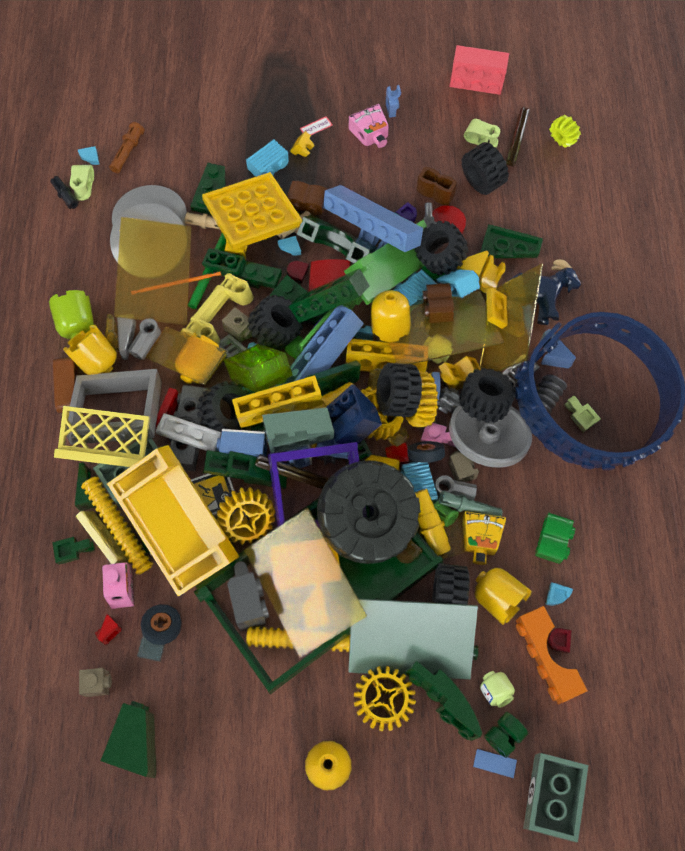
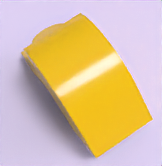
M469 356L464 357L454 365L444 362L439 366L442 372L441 378L447 383L449 389L452 387L455 390L463 388L466 377L470 372H473L475 369H481L476 359Z

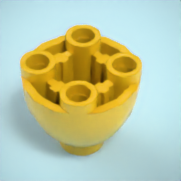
M323 741L316 744L308 752L305 760V771L309 781L315 787L322 790H335L341 787L348 780L352 770L348 751L341 744L334 741ZM330 759L333 762L331 769L324 768L323 763L325 760Z

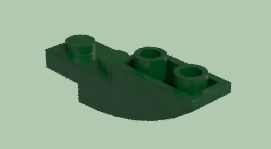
M212 248L208 249L202 262L204 267L215 273L221 271V276L223 277L230 273L237 278L247 281L250 287L257 289L260 286L275 289L282 275L281 269L245 261L244 256Z
M207 450L203 473L243 479L244 483L272 487L270 471L255 465L256 456L233 451L227 454ZM279 474L280 488L286 489L287 477Z
M418 661L408 667L405 674L409 676V680L414 685L422 687L430 699L440 703L435 711L440 714V718L445 723L452 724L459 730L460 736L466 740L473 741L481 737L482 731L469 702L443 671L439 669L432 674Z

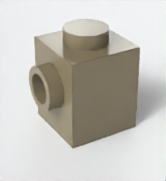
M236 308L222 320L224 331L240 343L245 339H249L253 333L248 327L250 325L248 323L249 317Z
M104 668L79 670L80 695L85 697L109 695V688H111L112 684L109 671Z

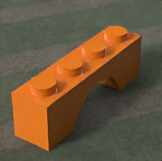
M542 606L520 616L516 620L517 631L521 637L524 636L528 644L526 645L527 651L532 658H535L538 664V673L542 679L546 680L549 686L548 693L551 699L559 705L587 692L588 690L577 669H566L559 666L548 653L547 638L555 626L545 607Z

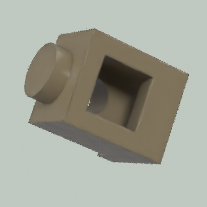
M459 450L450 455L448 464L454 480L468 482L477 478L479 471L478 468L474 469V461L464 456Z

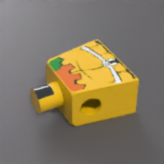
M465 511L462 518L464 551L474 553V564L486 565L487 555H495L499 547L506 517Z

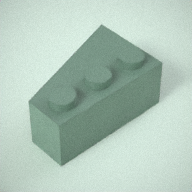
M327 408L262 415L271 454L334 439V429Z

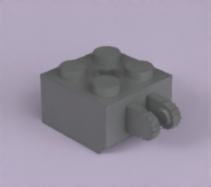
M238 562L234 566L236 577L231 578L227 585L236 624L242 632L251 626L256 628L267 625L265 618H268L269 614L265 600L260 599V597L264 596L260 579H255L253 572L249 573L244 562Z

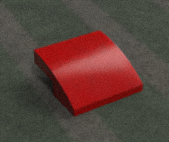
M342 259L312 261L308 292L346 275L344 271L352 266V262Z

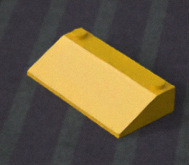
M169 445L156 448L107 483L177 596L182 595L239 557Z

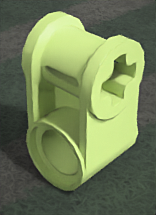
M473 119L464 133V138L467 142L476 145L490 141V144L497 147L500 128L483 122L480 119Z
M72 165L70 186L74 189L76 199L86 200L91 196L92 183L94 181L93 166Z

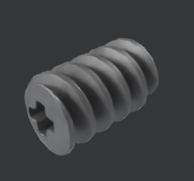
M551 374L543 376L536 388L549 414L552 412L551 409L556 406L555 402L559 401V396H562L563 390L567 388V384L562 379Z

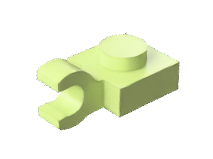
M572 396L564 404L569 411L573 412L570 418L583 433L601 419L588 403L582 406L575 396Z

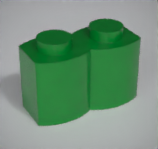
M548 513L543 522L535 556L558 564L563 560H567L570 553V547H567L568 540L573 539L576 530L573 527L574 521Z

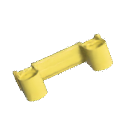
M227 273L224 281L215 287V290L194 316L191 317V322L187 327L182 328L181 334L187 340H189L193 333H196V337L199 338L204 335L219 344L220 338L213 325L209 322L228 299L243 306L253 301L254 296L247 281Z

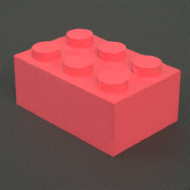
M457 45L450 87L501 95L509 53Z

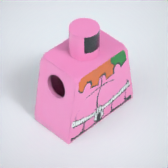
M379 104L349 116V130L365 146L376 143L378 148H382L387 144L385 138L388 137V123Z
M128 563L103 565V593L111 609L134 606L132 565Z

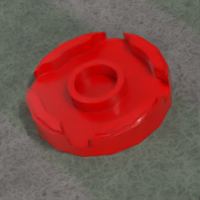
M444 205L432 211L435 222L442 221L444 223L448 221L450 224L453 223L463 234L466 227V218L460 209Z

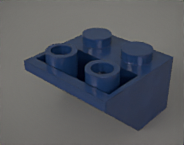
M353 384L326 407L334 429V440L338 444L354 442L359 444L382 425L374 404Z

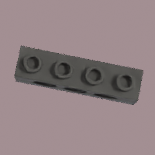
M183 385L182 392L178 393L177 404H179L178 411L174 412V417L201 425L200 421L202 419L197 416V413L200 411L196 408L197 404L201 403L198 401L199 397L203 395L207 388ZM189 407H195L193 411H186ZM169 438L171 442L170 448L183 469L195 472L200 448L188 445L186 449L179 450V447L185 443Z

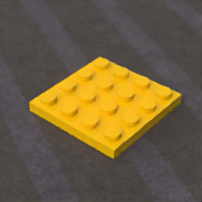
M271 172L202 194L205 205L232 250L298 228L303 222Z

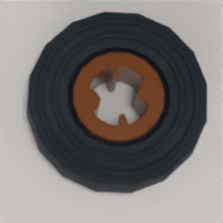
M423 441L408 446V458L414 462H435L445 457L444 444L439 442Z
M159 604L151 607L144 613L140 625L142 634L147 641L157 645H164L177 638L181 631L182 621L180 614L175 608ZM160 621H164L162 628L158 627Z

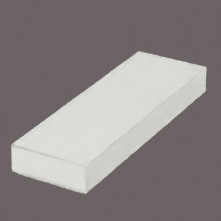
M165 413L156 429L158 435L206 451H217V439L221 438L222 433Z

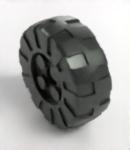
M372 460L358 461L342 467L328 479L319 495L317 521L323 537L333 550L354 562L366 564L380 563L397 556L407 548L408 542L415 537L419 527L417 521L421 510L419 498H416L413 489L414 486L395 467L383 462ZM367 505L370 508V515L365 518L363 517L362 510Z

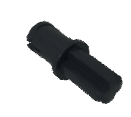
M54 176L50 182L58 192V197L66 203L69 209H75L79 202L71 193L70 187L65 186L58 176Z

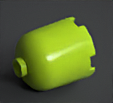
M79 290L66 291L67 295L58 297V294H55L49 300L56 331L61 337L66 339H72L82 330L86 333L91 330L89 326L94 325L90 298L85 295L84 291Z

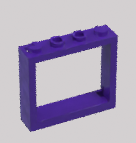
M357 442L268 454L279 533H285V537L298 535V531L306 530V533L319 532V525L317 520L285 524L277 462L347 452L349 464L359 461ZM366 506L362 510L363 517L365 518L367 517Z

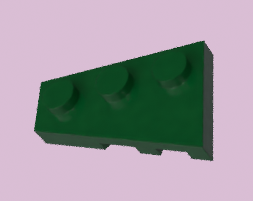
M488 224L480 253L488 251V257L492 255L494 258H538L543 238Z
M356 360L306 376L305 378L315 375L321 396H324L348 382L354 384L359 381L361 364Z

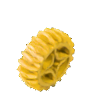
M419 371L422 381L420 404L416 413L411 417H406V419L413 427H426L432 425L435 421L436 410L438 409V392L436 391L437 385L434 384L435 380L432 378V375L428 374V372Z
M377 386L373 389L368 387L365 390H360L374 404L382 423L381 426L368 435V439L374 436L377 441L380 438L385 440L393 436L401 428L400 426L404 418L388 416V423L387 416L382 414L378 406Z
M249 487L247 492H244V489L240 488V492L237 494L232 490V497L225 495V502H220V509L217 510L218 518L216 520L227 538H231L232 542L235 543L239 540L243 545L245 540H248L252 544V539L256 538L259 540L260 535H267L266 529H272L271 523L275 522L273 503L268 499L267 494H262L259 489L253 492V489ZM243 511L246 515H248L250 520H248L247 517L244 516Z
M379 666L376 668L377 675H374L371 669L368 671L370 679L364 675L361 676V680L365 684H356V688L362 691L354 692V697L360 698V701L354 702V706H362V709L357 711V715L366 714L363 723H366L369 718L373 720L370 728L373 729L377 722L380 723L379 731L384 730V724H387L388 730L392 731L393 722L400 728L402 726L400 718L405 722L409 720L408 716L404 713L412 714L414 712L412 708L408 707V704H416V700L409 699V696L415 695V690H407L412 685V682L409 681L406 684L402 682L406 678L405 674L400 679L396 677L399 672L398 669H395L392 675L389 674V666H386L385 673H382ZM379 680L392 681L398 687L386 689L382 683L380 684ZM373 684L377 694L376 698L366 704V691ZM380 692L385 693V695L386 693L388 695L392 694L388 700L389 705L384 704V702L383 704L378 702L381 698ZM402 693L403 706L397 714L393 705V699ZM382 707L389 713L390 717H378L371 710Z

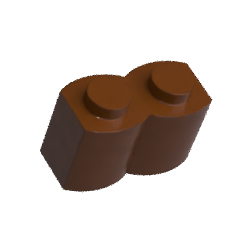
M424 167L418 176L416 190L421 195L433 198L437 203L448 206L455 196L457 181L450 176L441 175L433 168Z
M292 181L287 198L296 211H308L311 215H322L324 210L325 190L328 189L319 185Z
M450 283L426 285V291H422L423 303H427V305H424V315L428 317L429 323L452 322L454 320V306Z

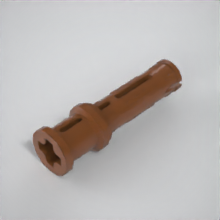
M131 122L129 124L127 134L123 135L122 145L109 165L112 172L120 173L131 150L138 145V139L145 132V129L139 123Z

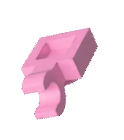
M432 423V425L425 427L421 442L434 441L456 447L450 437V433L446 432V426Z

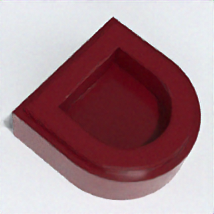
M300 261L291 262L287 267L288 276L294 281L303 283L309 269V264Z
M553 629L547 638L548 646L556 652L570 653L572 630Z

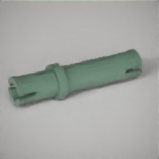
M442 491L439 496V504L456 508V511L502 517V508L468 499L465 495L458 496Z

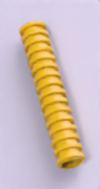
M92 477L86 480L81 488L86 490L85 494L89 495L88 499L92 500V505L97 507L95 510L100 512V518H104L103 522L107 523V529H111L110 534H114V540H118L117 545L122 547L121 551H125L124 556L129 558L128 562L132 563V568L137 570L135 571L136 575H140L150 569L153 562H150V557L145 555L146 551L141 549L142 545H139V540L134 538L135 534L130 532L132 530L131 527H127L128 523L123 521L124 516H120V510H116L117 505H113V499H109L110 494H106V488H102L103 483L99 482V477Z
M251 626L247 629L246 644L248 647H251V645H255V647L262 645V648H265V646H269V648H272V646H276V648L283 646V649H286V647H290V649L297 647V650H300L303 647L304 650H307V648L314 650L334 636L336 631H333V633H329V630H326V633L322 632V630H319V632L315 630L309 632L308 629H305V631L301 629L295 631L294 628L288 631L287 628H284V630L280 628L274 630L273 627H270V629L263 627V629H260V627L253 629ZM351 634L331 648L332 651L335 652L336 649H339V652L343 650L350 652Z

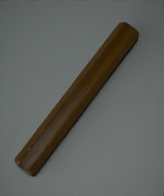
M522 107L520 109L506 161L508 166L513 167L516 165L530 112L529 108Z
M262 454L257 456L255 465L270 471L269 458ZM277 462L280 475L323 489L329 479L284 462Z

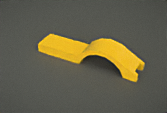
M490 255L487 257L479 285L480 290L486 294L487 321L503 329L508 325L507 296L497 291L496 288L502 274L505 272V263L501 262L499 266L494 265V256Z

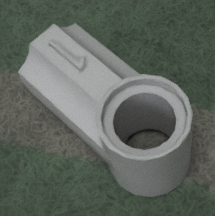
M149 318L141 322L140 331L128 349V352L135 358L144 360L154 342L161 338V330L155 320ZM154 329L151 333H147L148 330Z
M449 476L439 477L434 484L438 499L442 492L439 488L440 484L446 485L448 487L446 492L451 494L465 495L466 498L474 500L476 496L477 485L456 481Z

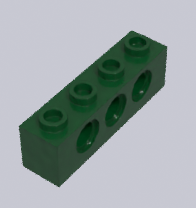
M359 268L300 295L289 305V308L297 321L301 323L359 298L370 285Z

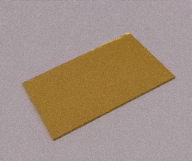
M121 217L114 317L137 320L150 318L156 322L186 325L191 226Z
M543 264L496 288L497 291L507 296L508 325L501 329L488 321L480 368L488 370L491 368L498 372L527 360Z
M473 292L463 298L452 297L454 306V320L452 322L429 323L428 317L424 315V305H427V303L410 306L411 329L409 334L400 337L397 342H389L396 363L416 364L503 344L504 341L497 326L487 321V305L481 292Z
M308 508L245 549L256 574L300 657L367 617Z

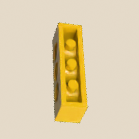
M351 339L347 345L345 364L357 360L361 364L360 371L377 373L380 372L376 369H383V366L387 363L412 364L419 371L426 372L428 347Z
M315 375L232 399L241 428L263 422L262 415L302 411L322 405L321 392Z

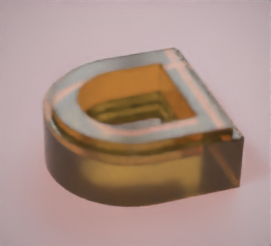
M410 540L407 548L396 557L402 563H411L422 554V550Z

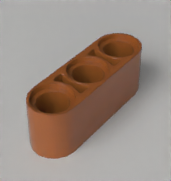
M70 357L53 359L54 401L57 413H63V406L70 407L76 377L78 376V366Z

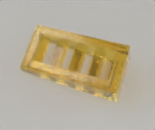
M107 314L105 338L115 351H119L118 326L113 315Z

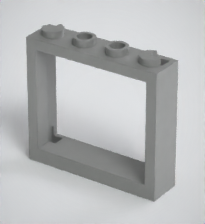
M149 369L79 375L76 377L70 407L83 408L85 395L148 390L144 416L150 417L147 438H154L162 385L158 370ZM69 411L68 421L73 426L80 421L81 417L77 412ZM135 420L130 424V427L136 434L143 429L144 420ZM123 422L109 423L114 431L124 425ZM101 423L91 424V426L96 428ZM80 425L75 429L81 438L90 432L87 425ZM106 425L96 431L103 441L112 434ZM127 427L117 434L122 441L130 440L133 437ZM73 432L67 435L71 445L79 441ZM91 435L84 441L86 444L100 443L94 435ZM113 437V438H112L111 440H109L108 442L117 441V440H116L115 437Z

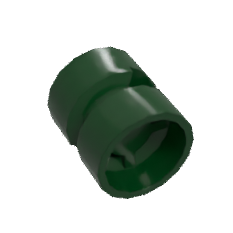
M506 711L498 719V726H492L484 735V738L492 748L504 758H507L515 750V743L520 744L529 734L523 724Z

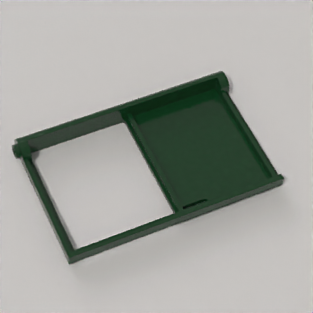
M319 497L287 519L285 524L318 520L317 504ZM366 505V512L368 517L370 515V508ZM277 526L266 536H263L239 553V557L197 584L195 586L196 590L193 591L200 602L205 600L270 695L350 635L351 623L276 680L272 681L216 602L212 592L235 576L234 566L238 562L242 561L246 566H249L270 551L271 547L277 546L287 538L293 543L322 539L324 537L320 528L319 532L306 533V530L298 531V535L285 537V533H279ZM416 532L415 537L408 542L405 549L406 553L413 559L412 562H401L395 556L384 562L366 564L351 561L338 554L342 580L325 584L352 618L353 598L395 601L433 572L439 563L443 564V559L437 556Z

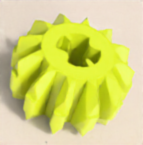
M566 115L555 119L549 129L552 133L551 137L555 139L554 141L558 142L559 146L562 145L565 148L575 144L581 134L579 131L580 127L576 124V121H573L571 116L567 117Z

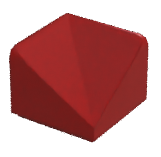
M407 443L385 448L386 458L400 460L399 467L409 463Z
M107 614L102 627L95 635L100 642L107 645L122 631V628Z

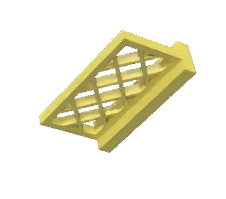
M63 406L58 449H55L54 458L131 467L145 457L150 417ZM69 411L77 412L81 417V420L73 426L68 421ZM94 414H97L103 421L96 428H93L87 420ZM114 417H119L124 425L114 431L108 422ZM136 419L144 420L143 429L136 434L130 427V424ZM84 422L90 429V432L81 438L75 429ZM106 425L112 434L103 441L96 431ZM127 427L133 437L126 443H123L117 434ZM73 432L79 441L73 446L65 445L66 436ZM91 435H94L100 442L93 449L89 448L84 442ZM113 437L121 445L116 451H110L106 445ZM135 439L140 444L139 454H132L126 447Z

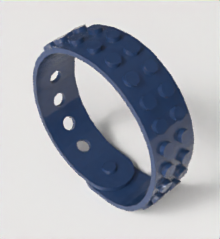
M594 312L579 316L568 322L555 334L562 326L558 322L525 360L522 361L520 367L516 368L514 378L516 379L515 399H517L520 414L530 427L532 434L544 444L546 449L561 457L565 462L581 465L585 469L602 468V470H613L615 466L622 465L624 468L635 464L639 460H643L661 448L660 444L663 441L667 442L673 436L674 428L681 422L683 417L685 381L674 354L665 342L647 326L618 313ZM621 329L628 330L630 333L624 332ZM575 334H598L623 344L645 364L657 385L660 396V414L654 432L641 449L630 452L615 453L601 451L576 441L554 421L544 407L535 386L534 364L546 351L550 353L558 345L557 342ZM643 343L648 344L651 350L647 349Z

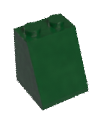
M131 701L130 705L122 704L100 760L101 762L144 777L155 778L157 774L154 714L148 712L150 707L135 701Z

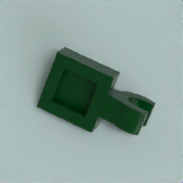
M70 537L52 542L55 563L58 565L80 559L79 553L95 550L94 542H91L90 539L77 542L75 537Z

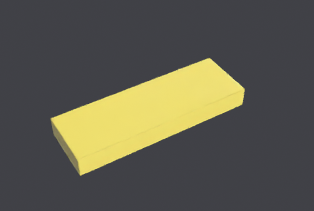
M80 511L76 515L77 519L111 564L126 563L129 560L128 557L124 556L125 552L121 551V546L117 545L118 542L114 540L109 530L94 511Z

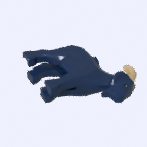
M559 259L553 262L555 266L552 267V270H558L553 276H541L536 272L519 273L511 278L507 284H504L503 289L511 293L507 298V313H511V321H523V314L520 311V306L523 302L538 304L537 324L548 325L549 318L558 321L559 313L556 310L555 304L562 287H567L568 293H570L572 289H579L581 286V282L572 267L565 260Z

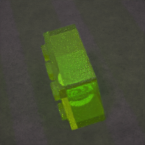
M261 344L250 347L224 360L231 381L253 392L269 389V387L275 384H282L287 381V378L293 376L286 353Z

